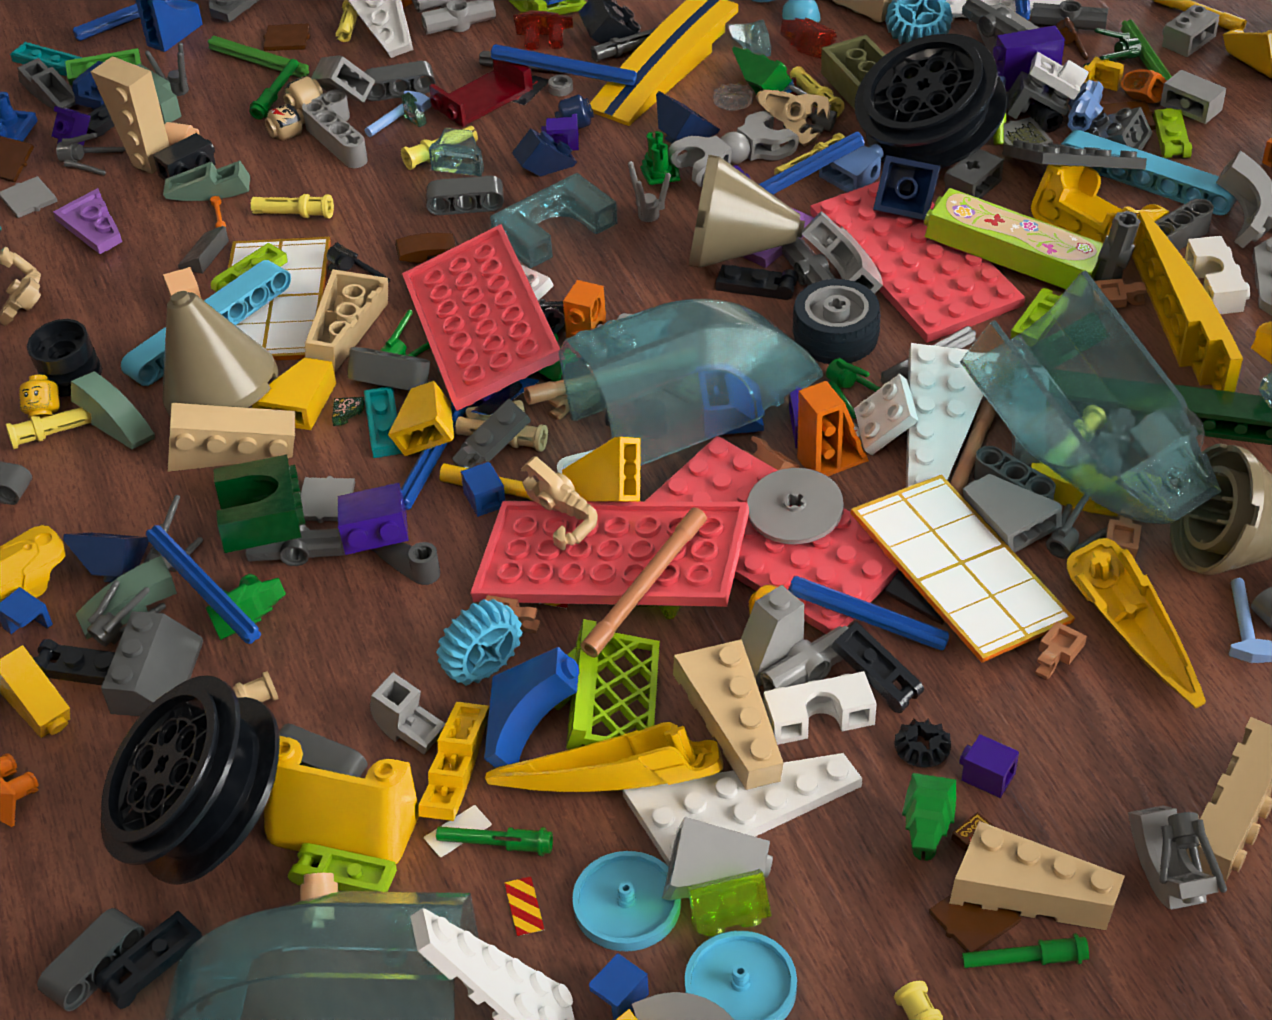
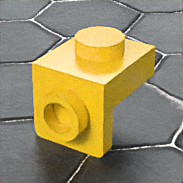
M1095 56L1089 65L1084 66L1083 69L1089 72L1084 83L1089 79L1091 81H1099L1104 88L1118 91L1121 87L1124 64L1110 60H1101Z

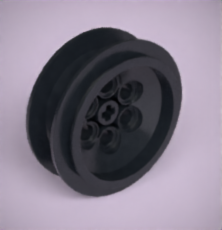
M935 34L909 41L890 51L876 62L864 76L858 87L854 107L856 118L866 133L869 147L873 144H878L883 150L881 162L884 163L886 155L938 165L940 168H944L972 155L991 139L1005 116L1007 94L1004 84L998 76L994 57L985 45L964 35Z
M208 675L186 680L153 702L136 720L124 737L106 776L101 801V833L104 845L111 856L128 865L145 864L148 871L155 878L173 885L195 881L211 872L229 857L246 839L257 823L267 804L275 781L280 737L277 721L269 707L254 698H237L231 686L225 681Z

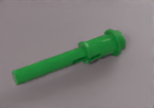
M291 59L270 88H265L259 98L250 104L249 112L255 119L261 120L263 117H267L268 110L278 99V92L299 66V62L296 59Z
M438 826L436 831L437 841L506 846L507 851L537 852L540 857H543L545 853L550 854L553 848V832L547 831L545 827H541L540 830L514 829L509 827L507 832ZM495 837L519 838L521 841L495 840Z
M1073 933L1072 938L1038 940V945L962 953L964 968L1032 961H1040L1042 965L1076 961V964L1080 965L1082 960H1089L1088 942L1086 936L1079 937L1077 933Z

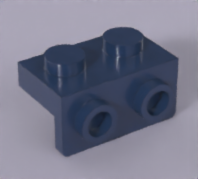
M97 61L73 81L72 91L76 104L90 107L93 110L104 104L90 72L101 65L102 61Z

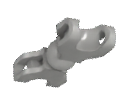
M759 111L748 115L745 119V124L738 127L737 132H727L721 138L718 136L709 138L688 136L673 142L668 150V161L677 168L693 167L692 181L702 187L708 155L720 156L731 165L740 164L747 158L750 161L755 159L780 160L792 155L796 151L799 136L790 129L773 130L774 117L767 111ZM785 142H788V143L785 144L784 146L780 147V144H783V143H785ZM687 150V152L678 155L681 151Z

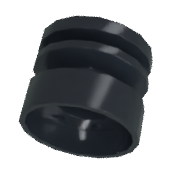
M72 319L54 320L36 329L29 337L27 350L38 374L46 375L47 380L54 381L58 385L60 397L71 396V381L94 371L101 376L103 369L101 362L92 345L86 327L79 321Z

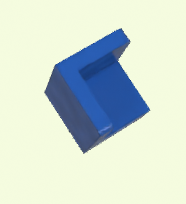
M486 462L461 471L464 494L477 517L499 510L502 501H506L504 485L491 463Z
M20 587L0 602L1 625L3 629L11 634L17 629L26 626L33 619L47 629L53 625L46 605Z
M617 953L591 980L589 989L612 1006L613 1020H616L629 1009L633 1012L632 1003L645 999L649 995L648 974Z

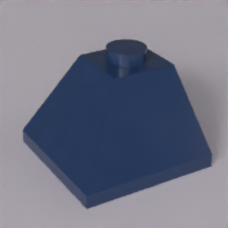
M661 91L657 92L658 128L667 134L665 139L670 143L688 136L709 138L720 131V128L686 105Z
M886 155L873 210L925 220L926 214L931 208L940 166Z
M92 532L70 533L63 536V541L91 575L103 576L104 582H113L121 575L139 566L149 544L148 537Z

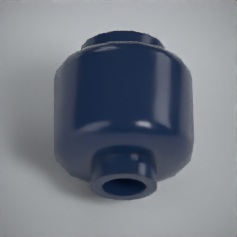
M581 95L561 100L558 103L559 111L555 112L556 118L572 117V114H577L578 130L589 126L591 118L594 117L588 98L584 99Z

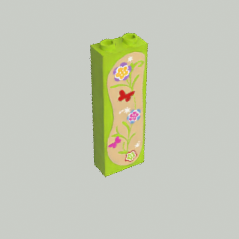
M949 188L943 197L939 196L937 198L934 209L928 210L924 220V225L927 226L926 238L1084 296L1094 279L1100 262L1098 256L1103 243Z

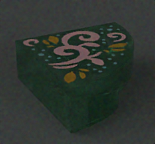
M408 92L402 95L404 115L420 128L427 124L424 112L420 113L414 102L417 99Z
M364 397L334 398L333 426L346 424L348 419L357 413L358 415L361 414L365 407Z

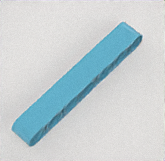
M1081 130L1072 131L1061 143L1064 146H1073L1075 148L1095 147L1112 150L1111 154L1120 155L1121 150L1137 152V157L1147 159L1145 170L1105 167L1091 168L1104 177L1184 204L1194 199H1206L1214 206L1213 214L1225 215L1237 202V199L1231 193L1216 183L1219 176Z
M263 260L204 301L234 325H237L283 293L290 285L291 275L287 270L273 262ZM166 327L128 352L121 361L123 373L143 386H149L164 376Z

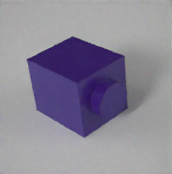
M979 734L972 746L967 745L964 748L960 757L959 764L963 765L961 781L1001 798L1016 774L1019 751Z

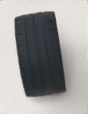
M826 279L808 285L796 297L793 308V336L796 346L808 358L824 364H830L839 358L847 363H853L865 358L875 348L880 333L881 314L877 296L868 287L845 279Z

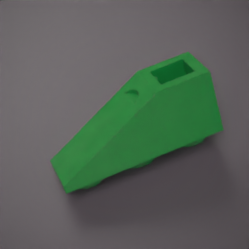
M735 46L732 48L743 76L755 95L759 91L778 90L781 92L792 81L786 72L788 70L781 61L770 60L763 54H754L747 48L744 50Z

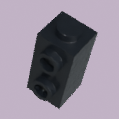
M198 133L153 154L158 176L163 180L211 161L216 165L213 144Z

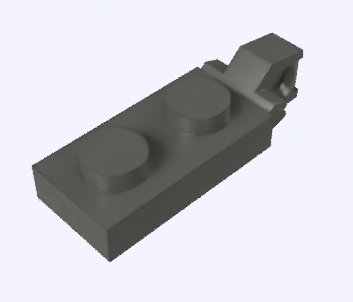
M508 399L465 440L466 442L461 445L460 450L454 455L452 460L457 466L472 468L477 463L481 464L484 461L489 462L531 422V419Z

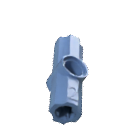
M1089 79L1083 83L1075 100L1071 99L1068 102L1072 109L1068 115L1069 121L1067 125L1072 131H1086L1090 128L1092 120L1102 112L1103 107L1100 105V101L1103 96L1102 91L1104 87L1099 81H1091Z

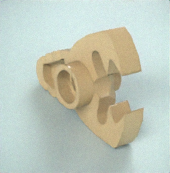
M778 90L759 91L756 95L757 101L765 108V111L783 122L786 129H790L799 136V143L803 146L810 145L821 135L820 132L812 134L813 128L811 126L805 132L800 133L801 129L807 124L806 118L812 114L813 106L818 105V117L824 111L827 119L830 116V102L824 96L815 94L795 96Z
M8 247L0 250V264L8 268L13 264L25 273L26 276L21 281L15 279L6 289V292L10 295L0 311V323L4 326L14 320L13 317L18 313L16 312L22 307L29 311L41 296L39 293L41 273L17 253L9 251Z
M532 457L521 468V471H527L529 474L522 483L532 501L539 503L547 510L560 511L569 516H575L577 519L584 520L572 533L568 532L566 534V528L561 525L553 534L554 545L563 551L566 549L567 544L571 546L579 544L596 527L598 521L596 510L583 497L579 496L575 491L574 485L565 475L555 473L538 457ZM534 475L539 479L538 482L533 478Z

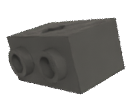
M982 149L977 150L972 155L961 160L953 168L947 170L944 176V194L949 188L981 199L1002 181L1004 159Z

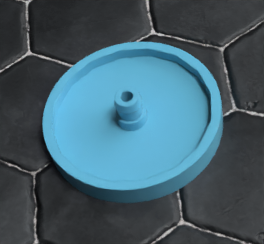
M636 851L614 852L593 861L580 874L573 890L574 915L581 931L594 943L616 951L641 950L661 941L674 928L681 911V899L666 900L662 898L669 867L652 855Z
M730 931L708 939L692 954L685 971V993L698 995L716 1003L734 1020H784L795 1003L797 974L789 954L776 941L755 932Z

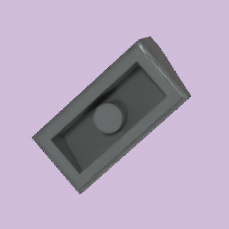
M221 226L205 232L178 264V267L180 269L191 267L193 272L203 274L229 242L226 227Z

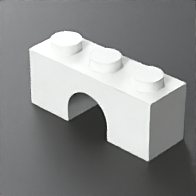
M1222 236L1188 239L1184 260L1197 278H1205L1203 287L1219 313L1244 312L1246 300L1250 297V287L1247 282H1244L1240 266L1235 264L1231 248L1226 246Z
M864 671L764 691V707L777 745L808 739L809 717L814 714L824 713L833 716L838 721L841 731L875 725L876 700Z

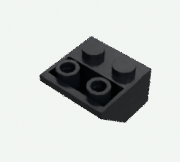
M588 0L579 11L589 36L600 44L609 42L614 37L620 39L641 33V26L633 18L635 16L634 13L626 6H619L616 0Z

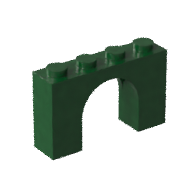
M287 454L213 469L214 483L221 510H217V523L224 553L302 538L300 525H305L306 523L296 465H289Z

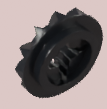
M913 718L909 725L902 724L899 732L895 734V749L899 757L910 765L922 768L933 767L944 762L951 751L950 733L943 730L942 723L934 725L931 724L929 718L925 722H917ZM918 736L923 737L925 741H929L928 750L922 742H917Z

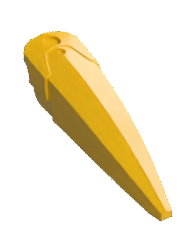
M49 526L33 527L0 546V602L19 587L35 598L41 596L47 590L51 570L58 563L62 562L65 557L63 541Z
M1102 538L1071 553L1067 559V572L1087 601L1091 600L1121 639L1166 685L1195 709L1204 705L1206 700L1183 644L1147 574L1143 575L1130 551L1122 549L1113 540Z
M663 722L640 731L636 730L574 749L500 766L486 772L485 779L489 785L538 791L595 792L624 790L666 783L671 785L711 776L723 770V759L716 741L704 740L693 742L689 740L684 726L678 727L674 723Z

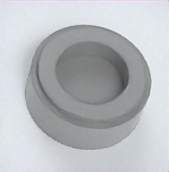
M562 74L551 77L548 80L549 93L554 96L569 95L573 91L572 78Z

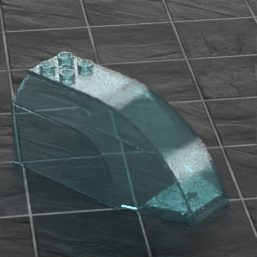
M1086 270L1078 275L1049 312L1021 334L1010 340L996 320L990 322L961 359V365L1019 443L1033 457L1083 495L1087 494L1089 499L1104 508L1136 521L1153 524H1172L1222 492L1207 454H1202L1196 440L1199 434L1195 425H1190L1185 412L1188 407L1184 397Z
M689 299L665 303L619 320H610L603 326L592 330L580 331L575 336L565 339L558 353L571 419L577 421L606 410L607 407L612 439L614 437L640 438V466L757 421L765 416V410L771 405L780 406L785 402L784 397L795 389L808 387L823 376L822 369L810 354L769 319L745 306L714 299Z
M342 891L324 894L232 920L204 935L183 955L174 973L164 1020H455V978L449 980L417 951L410 916L424 908L439 917L445 918L449 923L458 928L469 931L479 939L471 893Z

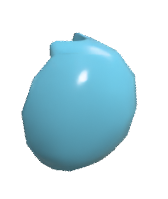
M788 0L782 9L783 21L788 25L794 24L800 29L806 23H810L814 27L821 20L819 8L815 0Z

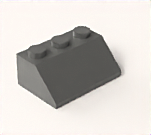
M132 611L101 687L110 714L141 716L159 697L182 682L189 680L202 648L203 638L164 613Z

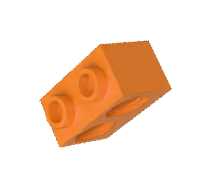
M577 280L563 300L567 343H572L577 348L594 351L599 343L594 338L595 330L599 324L607 325L604 286Z

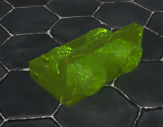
M760 869L687 886L693 915L691 923L698 934L703 933L705 936H715L724 933L726 927L739 924L741 927H752L760 924L763 918L772 916L764 874Z

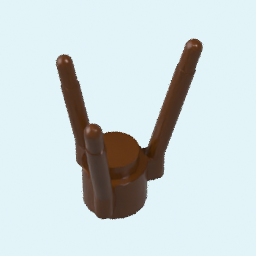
M1068 17L1060 20L1055 26L1065 38L1064 44L1075 43L1084 60H1088L1089 57L1076 34L1073 22Z

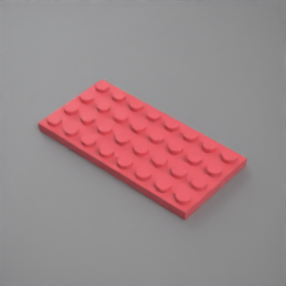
M880 181L810 205L812 217L815 218L822 211L838 227L842 226L860 244L880 272L883 286L879 291L926 343L955 333L966 326L971 327L1023 307L1025 304L1024 295L990 261L926 238L927 226L924 225V220L873 210ZM932 202L931 208H930V209H932V210L934 209V205H935L933 202Z
M502 224L402 273L449 396L457 411L471 406L475 402L499 392L503 388L565 358Z
M717 435L644 502H747L749 493L754 485L765 476L778 470ZM844 508L842 518L834 530L816 541L805 544H783L772 541L756 531L748 518L734 578L757 591L764 585H774L777 587L783 585L788 590L792 578L799 576L871 603L889 585L899 569L854 519L850 511ZM798 598L804 603V621L824 634L839 626H848L855 619Z
M502 501L470 592L473 602H480L489 595L518 599L519 603L615 605L674 533L676 526L689 510L696 507L705 513L707 521L695 536L684 545L637 605L727 607L749 515L748 503L586 501L598 514L597 525L579 544L572 546L567 544L566 549L562 551L554 545V532L563 525L566 528V534L568 532L572 533L584 521L583 519H577L575 516H569L560 511L547 510L535 501Z

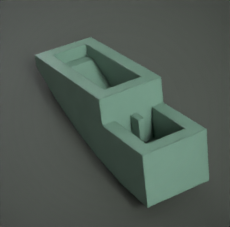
M138 64V65H137V66L142 67V68H144V69L150 70V69L146 68L145 66H143V65H141V64ZM151 71L164 124L172 122L182 116L177 95L172 93L168 80Z
M240 160L216 169L211 161L165 179L163 195L166 199L180 201H207L213 196H219L221 199L249 192L250 175Z
M95 371L71 381V402L91 413L92 425L130 449L155 439V433L134 405L108 380Z
M162 556L147 561L118 577L116 580L120 584L102 615L110 612L115 616L141 590L148 587L150 592L120 621L124 625L128 622L132 611L148 612L147 605L177 594L172 576ZM113 582L88 600L76 613L86 639L92 637L87 631V628L91 625L88 619L95 613Z

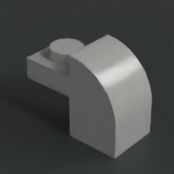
M392 672L371 695V714L380 729L394 742L401 738L422 754H425L438 740L445 723L419 706L421 693L419 689Z

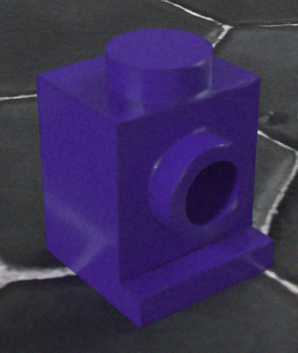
M54 107L57 115L51 137L58 139L57 144L62 142V138H74L87 134L90 115L72 109ZM85 141L78 142V144L84 146Z
M572 114V117L546 118V126H541V131L549 134L554 139V142L559 143L562 141L572 151L579 150L577 114Z

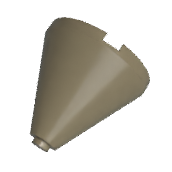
M708 155L688 266L701 268L794 243L796 237L802 238L805 221L800 220L798 212L720 156Z
M179 291L173 294L167 304L162 396L168 415L171 417L172 403L248 408L266 395L271 389L268 381L272 376L274 379L278 377V367L272 354L195 293Z
M1222 443L1208 447L1189 465L1176 492L1183 494L1179 512L1171 511L1170 537L1177 559L1186 569L1204 575H1216L1272 559V474L1250 451L1243 447Z

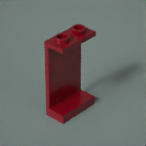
M493 59V71L451 93H447L435 84L429 85L430 103L435 110L440 111L450 120L464 127L533 90L531 68L525 65Z

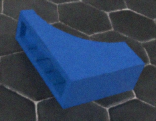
M136 0L145 40L149 47L166 52L203 25L199 5L195 2L175 0L165 3L164 0Z
M559 647L493 676L484 759L493 767L498 768L519 762L529 736L542 718L561 701L577 693L579 665Z

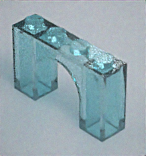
M578 173L490 216L491 229L502 224L517 258L530 269L553 257L551 235L537 225L539 222L551 217H570L582 223L596 235L618 224L616 201Z

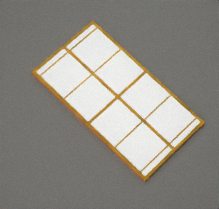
M313 237L233 241L228 268L265 244L270 243L287 254L288 262L281 266V268L287 270L291 275L290 285L283 293L236 326L268 350L275 361L305 358V341L325 289L328 267L326 256L331 245V238Z
M942 474L854 507L850 511L854 519L981 663L1046 635L1056 621L1066 626L1075 620V617Z

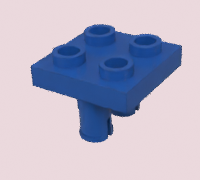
M0 92V136L23 142L38 121L36 113L13 110L8 93Z

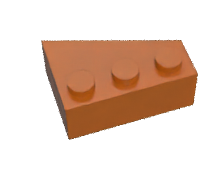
M823 381L799 390L797 459L804 468L831 476L868 462L869 459L864 453L861 440L854 430L855 426L846 404L827 381Z

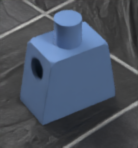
M873 144L870 147L863 145L820 169L819 177L845 192L870 185L880 176L883 150L878 144Z

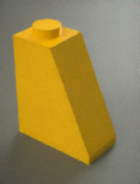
M303 358L269 384L271 388L269 392L254 403L252 408L295 411V428L312 430L336 385L332 361Z
M435 381L410 389L388 433L404 456L451 442L454 439L451 402Z
M614 437L564 468L562 474L572 482L575 491L586 501H640V438Z
M22 645L0 659V694L40 738L48 733L55 735L62 731L70 720V707L26 648Z

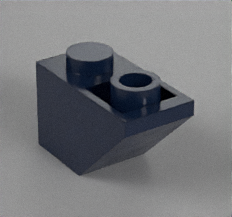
M531 128L512 152L521 167L540 177L573 167L577 163L571 154L572 149L562 141L556 143L546 132L541 131V133H538Z

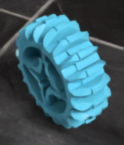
M892 0L887 8L885 22H887L888 33H891L892 38L898 39L899 43L902 44L924 36L949 33L953 14L950 4L946 0Z
M483 599L478 605L472 603L468 610H461L460 616L452 619L453 623L451 626L443 630L445 636L439 639L440 647L436 653L439 656L438 662L441 668L452 680H456L458 683L461 682L465 686L473 681L480 683L483 678L490 677V675L499 671L503 665H507V660L515 655L514 648L520 645L519 638L523 634L520 629L522 623L508 605H504L495 599L490 601Z

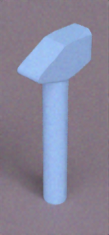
M404 91L405 102L366 127V135L372 137L404 115L405 111L408 112L406 108L409 106L414 110L426 111L431 107L430 98L420 92Z
M1235 578L1231 581V588L1241 642L1231 644L1229 656L1249 663L1272 662V641L1255 639L1245 582L1242 578Z

